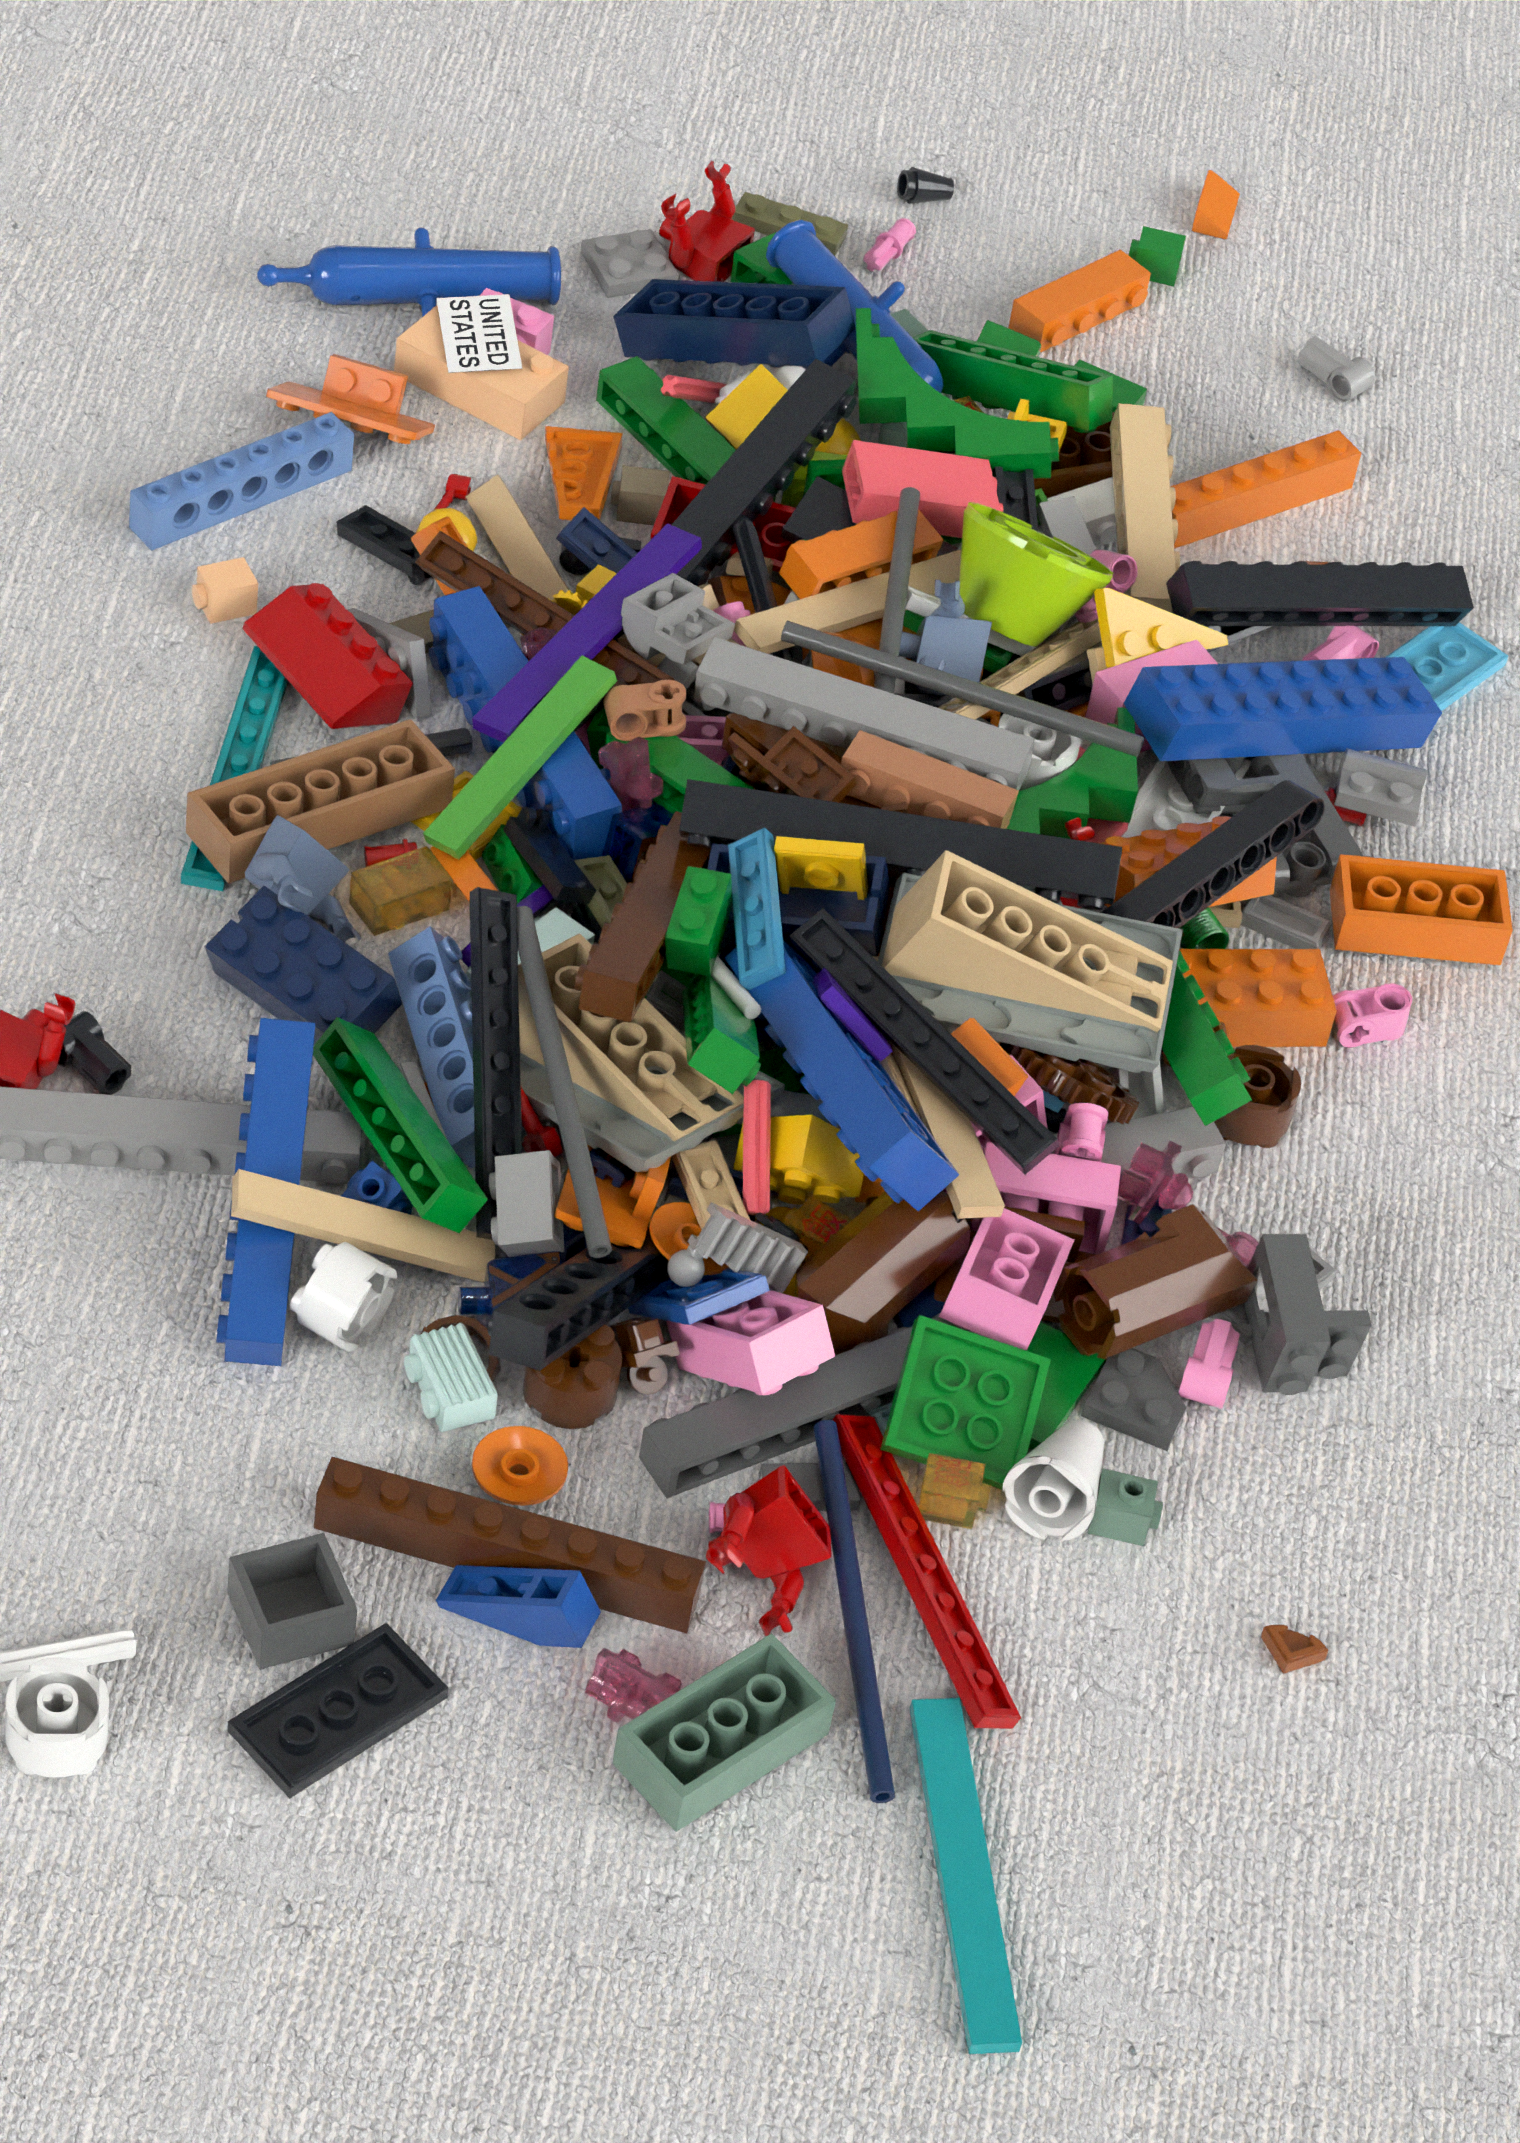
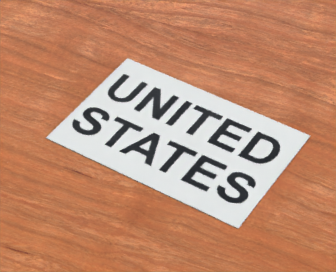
M509 294L436 298L448 373L522 369Z

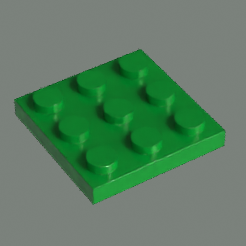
M919 1315L914 1320L880 1450L934 1468L941 1464L936 1459L938 1457L943 1463L961 1462L959 1472L966 1473L968 1463H970L969 1475H964L966 1478L1003 1490V1482L1010 1469L1027 1455L1051 1359ZM948 1464L949 1467L957 1468V1464ZM941 1466V1467L937 1468V1469L951 1470V1469H949V1468H947V1467H945V1466Z

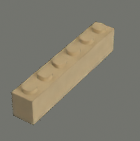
M1119 403L1110 425L1117 553L1131 556L1136 561L1138 568L1134 584L1123 594L1172 612L1166 582L1180 567V553L1174 551V543L1178 534L1177 519H1172L1176 490L1174 487H1170L1169 481L1174 465L1173 456L1168 455L1167 452L1171 440V425L1165 423V409L1163 407Z

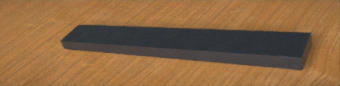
M477 887L470 891L475 1181L488 1200L476 1213V1237L493 1240L491 1219L497 1216V1202L491 1197L489 1175L495 1172L496 1156L522 1153L516 895Z
M824 908L789 935L791 943L819 971L826 968L867 1018L1024 1175L1059 1147L1058 1139Z

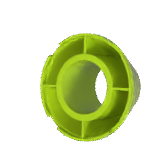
M969 502L964 510L959 576V594L965 604L964 614L974 620L992 622L991 630L1029 646H1039L1094 597L1096 589L1105 588L1113 577V572L1095 558L1055 536L1052 539L1032 529L1031 524L975 502Z

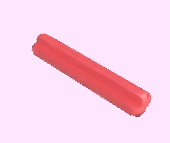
M666 375L662 379L664 385L661 388V392L664 396L715 403V399L720 397V389L727 384Z
M752 1080L748 1086H744L743 1204L748 1215H755L759 1212L766 1214L770 1210L771 1085L768 1081Z

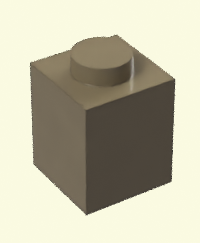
M623 465L621 481L613 480L610 504L618 505L616 521L654 526L669 486L670 471Z

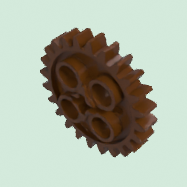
M1008 1044L1005 1049L1007 1054L1012 1055L1042 1090L1058 1097L1064 1103H1091L1101 1106L1108 1111V1120L1113 1123L1117 1121L1122 1125L1124 1123L1129 1124L1139 1107L1140 1102L1136 1100V1096L1129 1093V1089L1119 1085V1081L1113 1079L1114 1076L1109 1071L1091 1061L1080 1058L1077 1061H1072Z

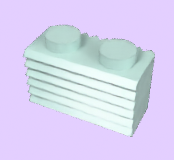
M458 1323L456 1326L450 1325L448 1328L441 1327L438 1331L433 1329L429 1333L424 1331L421 1335L414 1334L410 1341L409 1355L404 1357L405 1371L411 1383H419V1388L422 1389L421 1404L423 1411L428 1419L435 1418L439 1431L444 1432L494 1419L498 1394L465 1325Z

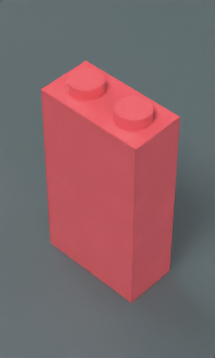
M853 440L842 468L853 523H859L863 520L871 521L886 516L892 511H898L900 492L907 487L915 488L920 492L919 510L939 535L962 538L964 510L969 502L979 503L1004 512L1003 504L999 503L997 496V479L993 477L990 462L987 459Z

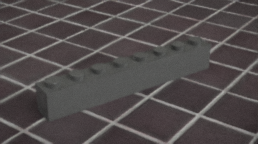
M940 1313L932 1318L933 1320L956 1327L952 1322L939 1317ZM912 1327L899 1328L891 1335L872 1342H862L849 1351L835 1355V1357L818 1365L819 1368L814 1373L797 1376L783 1383L782 1388L773 1394L757 1395L755 1392L740 1388L722 1399L711 1403H700L690 1411L669 1419H658L643 1429L639 1458L667 1499L815 1442L814 1425L822 1420H832L836 1414L874 1417V1419L888 1414L891 1411Z

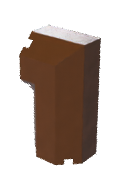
M942 1190L921 1210L917 1211L904 1199L899 1204L896 1203L884 1191L796 1270L795 1297L823 1305L835 1355L849 1351L862 1342H872L888 1336L889 1321L969 1249L970 1227L964 1218L957 1223L952 1214L954 1211L953 1205L946 1192Z
M1192 1204L1168 1213L1159 1219L1155 1224L1160 1231L1151 1238L1144 1232L1134 1241L1064 1267L1053 1293L1055 1302L1063 1299L1065 1312L1058 1314L1060 1327L1079 1353L1086 1356L1098 1353L1097 1358L1106 1359L1247 1302L1258 1279L1209 1216Z

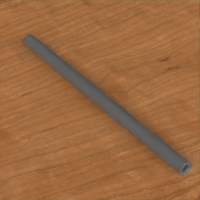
M912 487L904 488L900 492L879 644L880 651L898 657L920 502V492ZM876 672L874 688L894 694L896 678Z
M788 620L781 634L782 641L1135 757L1139 756L1144 742L1143 736Z
M527 906L517 907L518 953L588 1252L591 1257L600 1258L611 1253L610 1238L532 910Z

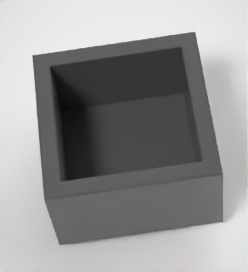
M324 1533L229 1558L227 1593L259 1670L347 1647L354 1643L357 1607Z

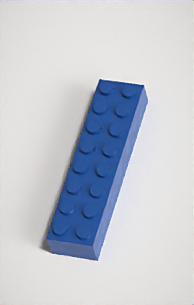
M480 586L435 598L434 616L429 620L430 630L433 635V647L429 648L431 664L435 671H441L450 695L452 698H458L463 706L465 718L470 725H473L472 718L529 662ZM573 730L516 796L522 808L544 809L549 812L550 821L547 826L573 860L608 856L617 848V855L612 860L615 865H618L622 804ZM479 732L483 747L488 753L492 752L494 754L503 744V742ZM621 813L618 832L611 827L613 816Z
M1404 657L1143 667L1124 701L1125 707L1160 761L1345 752L1346 748L1356 751L1422 748L1442 714L1430 692L1426 690L1413 671L1412 666Z
M783 940L786 973L748 991L761 1007L758 1017L763 1022H769L764 1028L778 1046L781 1048L785 1046L787 1048L782 1053L783 1057L797 1073H804L805 1076L800 1079L804 1088L816 1100L821 1098L823 1103L818 1108L833 1126H840L841 1130L836 1133L840 1141L853 1154L858 1152L860 1157L855 1160V1163L860 1170L873 1182L878 1177L883 1180L880 1182L881 1186L896 1203L899 1204L904 1199L917 1211L921 1210L956 1179L959 1173L896 1086L881 1062L877 1061L820 999L813 983V977L818 974L814 967ZM736 947L725 959L735 972L733 975L739 980Z

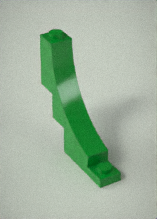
M855 308L860 424L906 422L907 448L932 452L955 451V455L989 460L991 471L995 466L1003 467V471L1024 472L1025 469H1033L1034 479L1051 478V462H1059L1058 438L1050 437V422H1028L996 417L970 409L949 399L935 390L914 371L900 352L893 337H880L879 323L872 324L871 308Z
M1118 707L1114 723H1107V725L1135 734V720L1127 708ZM1091 742L1084 754L1071 767L1044 783L1018 792L1007 829L1070 839L1065 823L1077 817L1082 820V827L1087 825L1088 818L1130 823L1138 794L1137 758Z

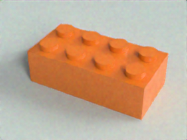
M1218 816L1214 817L1212 822L1202 824L1181 823L1177 825L1176 829L1165 831L1144 830L1141 832V835L1128 838L1112 836L1106 838L1105 842L1099 843L1122 847L1113 903L1232 817ZM1277 856L1208 907L1274 894Z
M1339 855L1329 889L1335 950L1501 965L1513 931L1505 870Z
M1179 949L1190 968L1183 975L1186 978L1193 974L1205 995L1204 998L1198 1001L1201 1005L1208 1001L1217 1019L1225 1024L1228 1039L1233 1047L1243 1045L1263 1047L1327 1046L1337 1010L1320 949Z

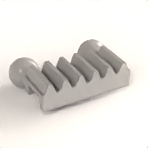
M711 1202L707 1208L711 1216L699 1236L692 1234L688 1240V1248L673 1254L668 1262L669 1277L679 1286L690 1287L697 1284L705 1272L703 1258L707 1259L710 1257L721 1266L726 1264L736 1273L741 1270L765 1275L769 1289L783 1293L808 1251L801 1243Z

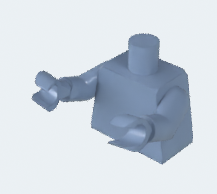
M935 580L934 596L940 598L941 604L930 616H926L923 619L916 635L902 631L899 656H904L913 662L979 683L992 622L960 618L965 612V604L959 594L960 581L942 583L941 580ZM916 685L917 690L921 694L934 696L946 695Z
M277 815L246 869L245 879L259 890L266 886L276 893L281 905L295 912H303L307 916L311 915L324 920L329 931L342 941L346 942L350 938H356L358 941L361 940V936L352 924L349 923L340 901L335 896L328 894L350 869L303 829Z

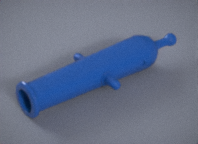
M797 220L788 223L775 233L768 243L766 258L770 266L780 268L794 285L845 287L855 327V308H871L872 324L879 323L880 337H893L900 352L914 371L935 390L942 393L943 378L936 362L928 353L924 352L922 347L890 315L891 310L889 308L905 291L903 283L899 281L893 282L879 297L876 295L872 296L816 237V231L811 222ZM856 329L843 341L841 346L837 347L824 360L825 364L833 366L846 352L851 354L857 361Z
M418 228L414 233V248L333 245L315 252L310 263L302 267L277 268L271 264L262 265L257 272V278L262 285L268 287L274 286L277 283H300L307 285L317 299L332 305L418 303L421 305L423 317L436 306V298L480 296L486 288L504 295L509 294L510 298L515 300H547L551 305H556L559 301L561 290V261L559 250L555 246H550L547 252L433 248L430 246L428 230Z

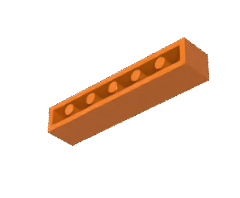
M1337 430L1170 486L1176 490L1172 519H1177L1178 534L1174 543V549L1351 489L1362 453Z

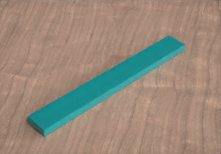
M258 646L253 648L210 785L262 768L288 680ZM192 841L181 873V884L223 891L226 880Z
M960 1698L913 1699L909 1711L968 2054L1020 2052L1022 2037Z

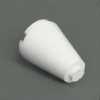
M1072 1420L1065 1423L1010 1469L1003 1482V1491L1005 1490L1007 1499L1005 1508L1010 1518L1023 1531L1041 1539H1046L1048 1535L1063 1536L1060 1541H1065L1078 1537L1088 1528L1095 1514L1104 1451L1103 1436L1094 1425L1083 1420Z

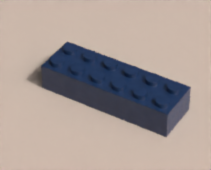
M652 279L613 316L624 356H638L645 361L673 359L674 362L693 360L705 361L707 364L731 362L737 363L740 366L769 364L770 367L788 365L802 366V368L807 369L814 359L824 363V360L837 347L841 346L843 341L856 329L846 288L832 286Z

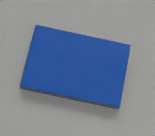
M727 1268L720 1274L703 1275L697 1284L690 1287L679 1286L671 1278H668L628 1307L630 1314L691 1325L770 1291L765 1275L741 1270L736 1273L732 1269Z

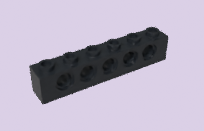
M647 1228L641 1249L632 1246L621 1247L611 1243L612 1251L610 1254L594 1258L589 1255L588 1248H585L496 1308L490 1316L487 1327L488 1334L491 1336L489 1354L540 1371L640 1300L642 1296L654 1290L662 1281L670 1278L667 1269L669 1260L655 1246L650 1235V1229Z

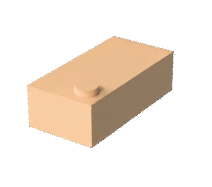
M436 305L397 337L394 372L408 375L407 382L522 440L565 403L569 366L518 340L522 369L448 373L438 306Z

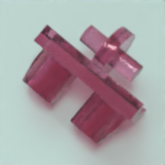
M637 737L626 744L612 741L600 748L599 764L610 769L611 778L606 781L620 800L622 813L628 812L621 819V822L626 823L634 813L652 808V798L663 793L664 785L661 777L650 774L648 740Z
M1169 1141L1161 1152L1141 1142L1134 1153L1129 1170L1123 1169L1120 1173L1117 1199L1132 1205L1128 1219L1141 1224L1157 1200L1159 1206L1163 1209L1179 1210L1189 1204L1193 1197V1189L1188 1182V1177L1183 1173L1175 1174L1172 1168V1163L1181 1152V1145Z
M603 1648L597 1654L595 1669L584 1693L609 1706L607 1718L618 1723L624 1716L635 1719L681 1690L682 1683L681 1680L667 1672L655 1676L642 1669L639 1657L625 1649L615 1654Z

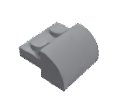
M674 573L624 598L621 609L624 633L631 646L639 655L648 660L662 652L668 659L683 665L707 652L714 637L726 641L732 638L735 623L703 606L705 590Z
M1346 748L1337 771L1334 805L1414 826L1419 814L1421 793L1427 777V770Z

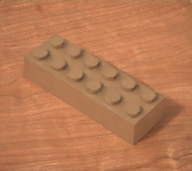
M409 719L187 793L186 833L229 884L245 878L246 869L277 815L303 829L328 850L444 810L452 801L455 768L417 725Z

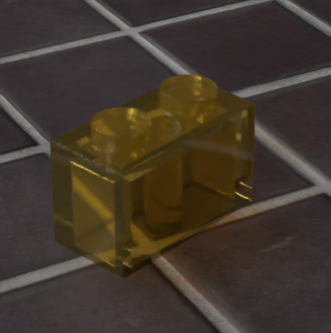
M428 846L351 872L349 903L373 936H377L450 910L453 879Z

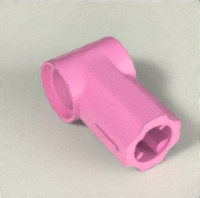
M1335 626L1329 634L1327 641L1305 655L1302 661L1374 658L1379 648V642L1357 626Z
M1216 1318L1211 1322L1202 1323L1193 1357L1189 1356L1179 1389L1180 1397L1219 1409L1223 1408L1234 1369H1231V1364L1235 1358L1240 1333L1232 1327L1231 1322Z

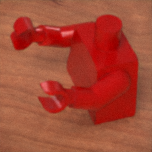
M712 160L704 171L714 186L712 193L715 203L709 212L698 210L686 220L685 214L690 210V200L686 198L674 208L676 194L662 202L661 210L666 218L661 224L659 236L670 241L668 258L674 268L694 281L725 282L731 276L734 252L753 243L755 228L731 220L736 208L730 185L725 180L731 171V167L724 163L718 172L714 168V161Z
M54 993L58 1005L46 1002L44 1004V1013L37 1009H31L22 1019L0 1010V1087L37 1089L43 1077L50 1076L55 1072L66 1034L64 1025L70 1023L75 1011L76 1003L73 999Z
M782 1465L741 1493H736L729 1497L723 1507L724 1527L721 1535L709 1541V1548L706 1552L707 1560L722 1574H724L723 1566L733 1562L739 1568L745 1562L756 1578H771L776 1587L771 1599L772 1608L759 1619V1625L765 1637L778 1625L781 1626L784 1633L792 1631L793 1626L787 1614L793 1611L804 1588V1578L800 1568L825 1561L832 1557L830 1526L786 1466Z

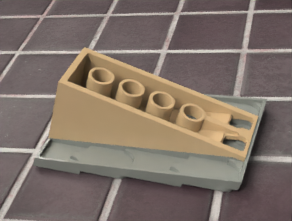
M947 850L944 851L923 876L902 873L896 880L885 926L886 930L883 935L877 962L948 1032L952 1033L969 1018H974L997 1043L1004 1042L1072 1061H1077L1080 1058L1134 1073L1141 1071L1151 1073L1159 1065L1183 929L1056 904Z
M579 933L542 952L586 1141L595 1150L601 1148L634 1171H648L649 1168H657L664 1164L670 1156L696 1147L705 1137L712 1133L724 1131L735 1125L738 1119L743 1117L744 1085L740 1084L734 1094H731L688 1065L685 1031L669 1023L645 998L631 1023L578 1009L581 991L575 990V980L580 965L582 963L587 964L592 946ZM520 963L518 964L521 1086L535 1113L543 1119H551L558 1124ZM758 1071L753 1080H764L770 1083L772 1104L776 1098L783 1095L785 1084Z

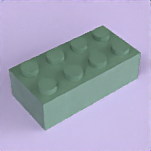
M771 1633L620 1727L617 1733L612 1764L672 1829L677 1832L827 1736L836 1699Z

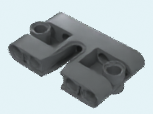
M1302 754L1167 761L1172 774L1181 785L1180 787L1189 802L1193 804V809L1197 814H1211L1212 811H1221L1220 806H1225L1221 815H1235L1284 780H1290L1324 800L1325 811L1319 824L1277 856L1274 892L1284 891L1294 897L1308 896L1314 886L1331 884L1340 854L1363 856L1359 846ZM1245 759L1251 761V765L1242 780H1237L1235 773L1242 767Z

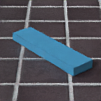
M765 827L728 845L739 983L748 991L786 973L774 838Z

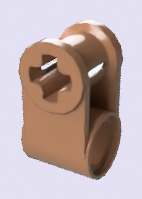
M660 680L654 683L619 685L610 689L604 696L603 705L611 733L616 739L621 741H632L657 736L671 737L680 734L686 728V717L682 713V703L686 699V688L678 681ZM664 692L667 693V699L663 696ZM668 717L672 721L671 724H668Z

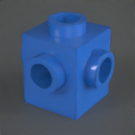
M371 1161L365 1169L357 1171L351 1177L347 1184V1189L341 1195L342 1197L410 1215L412 1212L413 1204L389 1168L385 1171L374 1161Z

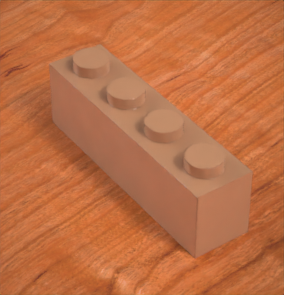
M862 730L858 731L841 761V765L856 777L858 783L847 795L880 808L907 802L908 814L1007 829L1019 790Z

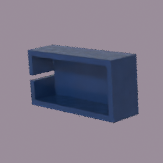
M712 844L708 870L730 874L728 845ZM866 856L869 888L867 898H864V900H858L857 892L790 887L789 894H783L780 891L777 873L783 940L797 953L802 954L791 943L789 935L824 908L871 956H878L883 929L882 919L885 918L890 889L886 857ZM733 907L720 947L736 948Z
M263 886L237 912L240 919L239 923L231 919L204 946L214 973L279 1020L315 1023L314 1044L337 1017L375 1034L403 1004L396 980L392 975L303 912H295L281 905L278 901V895L266 886Z

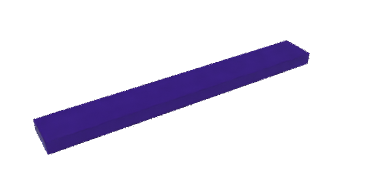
M667 523L472 718L473 729L504 743L582 655L592 660L623 629V617L621 616L623 599L671 573L677 574L702 549L701 537Z

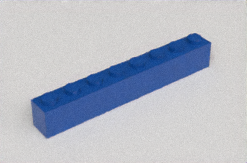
M260 1018L259 1035L249 1036L247 1062L255 1063L254 1074L245 1073L243 1101H250L251 1109L250 1113H241L239 1140L247 1141L246 1153L237 1152L235 1173L238 1169L300 1185L315 1023ZM230 1210V1220L238 1221L237 1233H228L225 1261H234L233 1274H223L221 1302L230 1303L228 1315H219L216 1343L225 1344L224 1362L281 1367L295 1233L233 1217Z

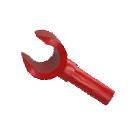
M450 474L443 498L434 509L448 508L454 498L467 501L466 496L471 492V487H469L471 477Z

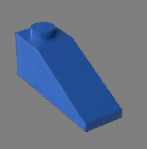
M456 1565L436 1599L438 1606L442 1609L539 1646L582 1648L601 1613L581 1572L576 1570Z

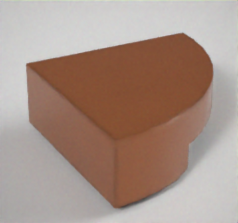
M1282 1624L1269 1625L1263 1628L1261 1638L1283 1674L1325 1661L1328 1649L1317 1637L1313 1635L1307 1637L1299 1632L1287 1630L1288 1626Z

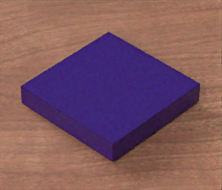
M823 968L813 977V983L820 999L877 1061L880 1060L881 1062L893 1052L886 1036L867 1018L826 968Z

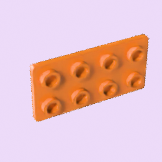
M336 354L330 355L322 391L288 381L268 388L266 397L277 400L276 406L280 408L299 411L300 407L314 411L313 417L315 418L332 412L337 418L351 422L350 427L354 430L365 433H373L374 429L388 433L387 438L389 440L402 444H411V440H420L422 437L433 433L435 428L433 423L399 414L408 375Z
M587 1144L588 1150L591 1151L593 1148ZM609 1154L604 1159L609 1161L613 1158V1156ZM671 1156L664 1164L657 1168H649L648 1171L644 1172L635 1171L633 1178L620 1188L611 1184L613 1178L610 1176L604 1180L595 1176L611 1243L621 1247L632 1246L641 1249L650 1218L665 1184ZM568 1166L554 1217L562 1220L566 1226L574 1230L584 1231ZM593 1167L594 1175H596L598 1169L595 1167Z

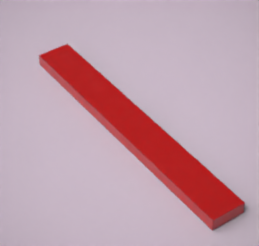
M836 1414L832 1421L837 1423L841 1453L974 1728L1013 1729L1021 1719V1716L892 1453L880 1450L883 1435L874 1417Z

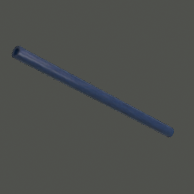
M822 1420L814 1425V1434L828 1525L830 1526L832 1552L869 1794L872 1802L887 1803L895 1798V1791L836 1422Z

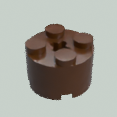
M1258 1045L1236 1047L1235 1052L1228 1057L1230 1060L1238 1057L1251 1079L1244 1083V1086L1252 1100L1217 1119L1214 1123L1224 1140H1231L1244 1145L1272 1148L1278 1144L1279 1139L1287 1132L1301 1089L1300 1074L1295 1067L1292 1071L1284 1063L1285 1057L1273 1049Z
M604 1324L542 1370L538 1371L526 1367L523 1396L529 1408L531 1409L532 1405L541 1413V1419L548 1424L565 1429L586 1428L593 1425L596 1418L605 1413L607 1416L613 1410L616 1403L622 1366V1353L615 1340L614 1331Z

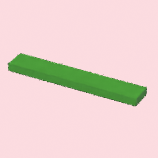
M582 655L423 832L425 841L459 860L617 682L615 672Z

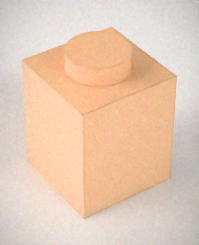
M244 557L198 566L197 584L192 585L193 601L197 609H203L210 624L254 615L257 613L258 582Z

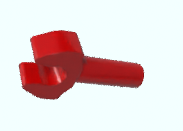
M521 1086L522 1127L527 1134L522 1142L525 1152L549 1150L554 1157L562 1154L561 1141L555 1128L546 1125L542 1126Z

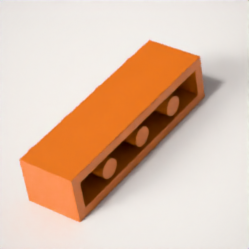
M1120 249L1014 299L1008 328L1039 341L1041 344L1040 352H1043L1069 338L1088 331L1100 323L1111 320L1129 309L1140 306L1145 302L1148 295L1147 289L1151 272Z
M919 509L911 565L935 558L944 541ZM892 511L886 516L871 521L863 520L854 526L842 530H831L822 536L810 540L795 542L787 550L786 558L779 574L798 598L803 599L889 572L898 511Z

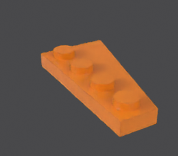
M545 426V442L559 519L572 520L585 507L600 520L621 453L623 433Z

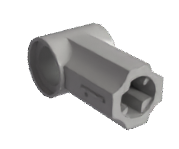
M1317 336L1309 339L1304 348L1299 352L1297 362L1323 380L1330 396L1338 402L1350 400L1372 387L1375 383L1376 375L1374 369L1366 359L1356 357L1350 360Z

